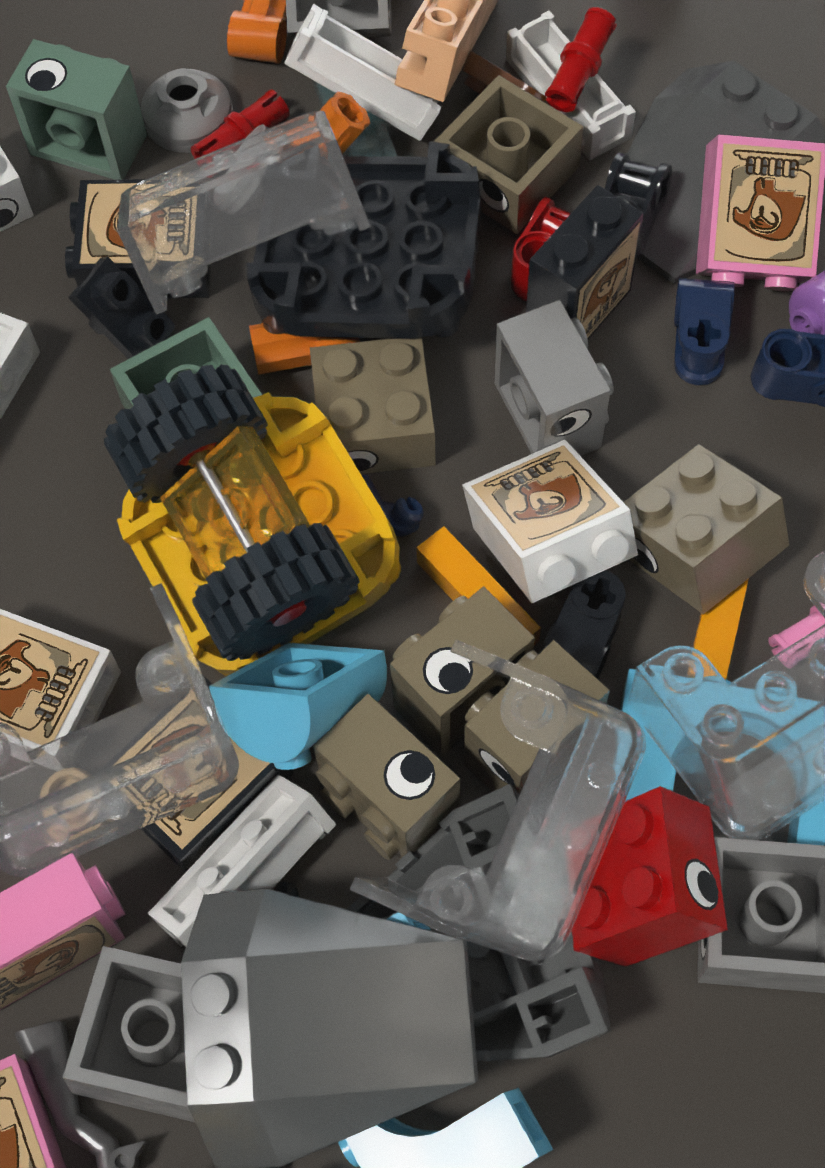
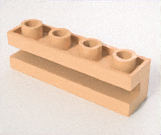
M424 0L406 29L402 49L407 50V53L398 66L394 85L444 102L498 0Z

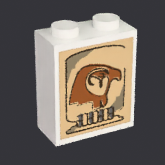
M562 440L462 484L473 529L531 603L638 555L630 509L566 440Z
M0 609V750L58 773L63 770L73 769L121 673L111 650Z

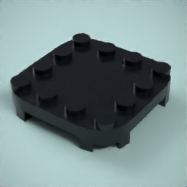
M323 141L302 143L304 154L286 161L278 169L273 165H269L263 178L266 199L253 263H246L247 280L253 303L261 317L265 330L272 334L285 333L307 337L412 339L427 336L448 337L459 329V319L467 312L473 296L481 222L477 166L470 167L467 162L450 153V144L429 141L427 157L326 156Z

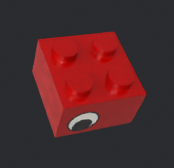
M659 786L562 829L574 951L626 967L728 930L709 806Z

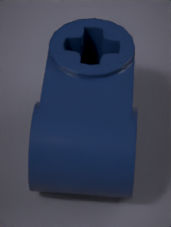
M678 279L674 327H676L674 366L678 376L689 384L707 385L716 381L722 373L725 349L729 341L732 321L734 282Z
M777 329L770 332L763 341L750 375L751 383L756 392L771 400H788L825 407V335L799 332L792 329ZM775 362L784 364L786 367L779 366Z

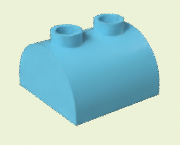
M287 643L210 685L209 689L213 707L226 733L246 753L259 760L274 763L277 769L289 770L299 768L311 761L310 748L367 694L379 702L387 682L384 650Z

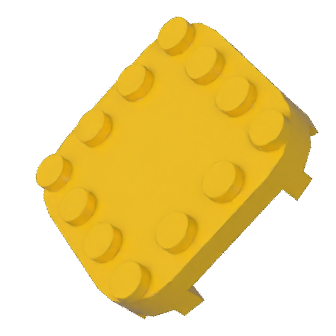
M268 392L253 398L268 424L265 427L267 430L265 438L258 440L260 446L255 452L244 455L246 460L238 467L231 466L225 470L227 475L219 479L255 543L259 542L262 545L270 541L271 535L283 530L285 534H289L295 526L305 524L308 528L313 523H321L322 526L327 525L358 576L360 583L357 585L359 588L356 593L349 595L350 600L344 606L336 607L333 609L335 613L328 619L319 620L314 624L315 627L305 634L300 632L293 636L292 641L288 642L309 644L368 609L388 592L391 584L398 579L401 572L399 562L400 547L392 525L327 417L313 402L309 404L295 397H272ZM205 482V487L196 492L193 489L187 490L183 497L174 500L167 496L160 503H152L151 499L146 503L139 502L137 497L134 498L130 490H128L123 499L122 516L117 519L122 538L131 546L181 637L179 639L180 643L192 657L228 676L281 647L279 643L273 646L269 652L261 655L256 652L248 659L240 660L238 657L234 661H227L226 658L223 659L192 603V598L196 597L195 591L199 586L208 584L206 578L213 571H222L225 568L224 563L233 556L241 557L246 554L244 547L208 484Z

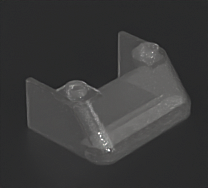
M314 111L155 175L128 188L121 194L117 232L157 315L167 311L168 293H171L173 298L190 294L202 286L200 278L208 272V265L307 224L310 225L311 229H324L327 235L344 231L356 222L360 231L371 226L324 111Z
M162 583L151 587L150 590L172 641L147 652L136 667L135 680L144 700L143 702L30 751H27L19 733L13 727L0 722V869L5 873L15 877H29L70 853L78 857L219 794L227 789L235 780L239 769L237 754L181 622Z
M455 639L450 652L476 666L510 679L500 706L503 724L514 737L539 748L487 875L466 866L448 865L434 871L425 881L420 893L386 877H355L350 890L441 933L527 961L548 959L563 949L570 936L646 750L645 734L641 725L629 714L549 677Z

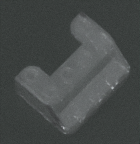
M825 550L810 561L803 577V586L807 597L824 618ZM825 624L729 685L702 652L688 646L669 647L636 667L627 705L698 801L710 807L712 820L728 838L762 841L825 800Z

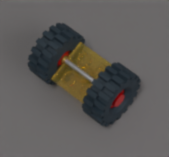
M221 364L216 370L213 365L201 366L196 374H193L190 369L178 373L177 380L168 383L164 379L154 385L156 390L149 395L141 393L131 400L134 405L131 409H121L117 413L115 419L118 423L108 425L105 431L108 437L103 438L104 445L134 498L137 497L138 501L143 503L150 499L152 503L163 502L208 584L197 588L195 591L196 597L192 598V603L223 659L226 658L227 661H234L239 657L240 660L250 658L256 652L259 655L269 652L273 646L279 643L282 646L292 641L293 636L300 632L305 634L315 627L314 624L319 620L328 619L335 613L333 609L344 606L350 600L349 595L356 593L359 588L357 585L360 583L359 578L327 525L322 526L321 523L309 524L260 440L265 438L267 434L265 428L268 426L267 421L235 369L231 370L228 365Z

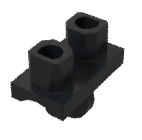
M109 257L100 258L86 280L68 297L89 319V326L96 334H104L128 359L166 340L175 329V323L163 311H159L138 289V284L125 271L122 272Z

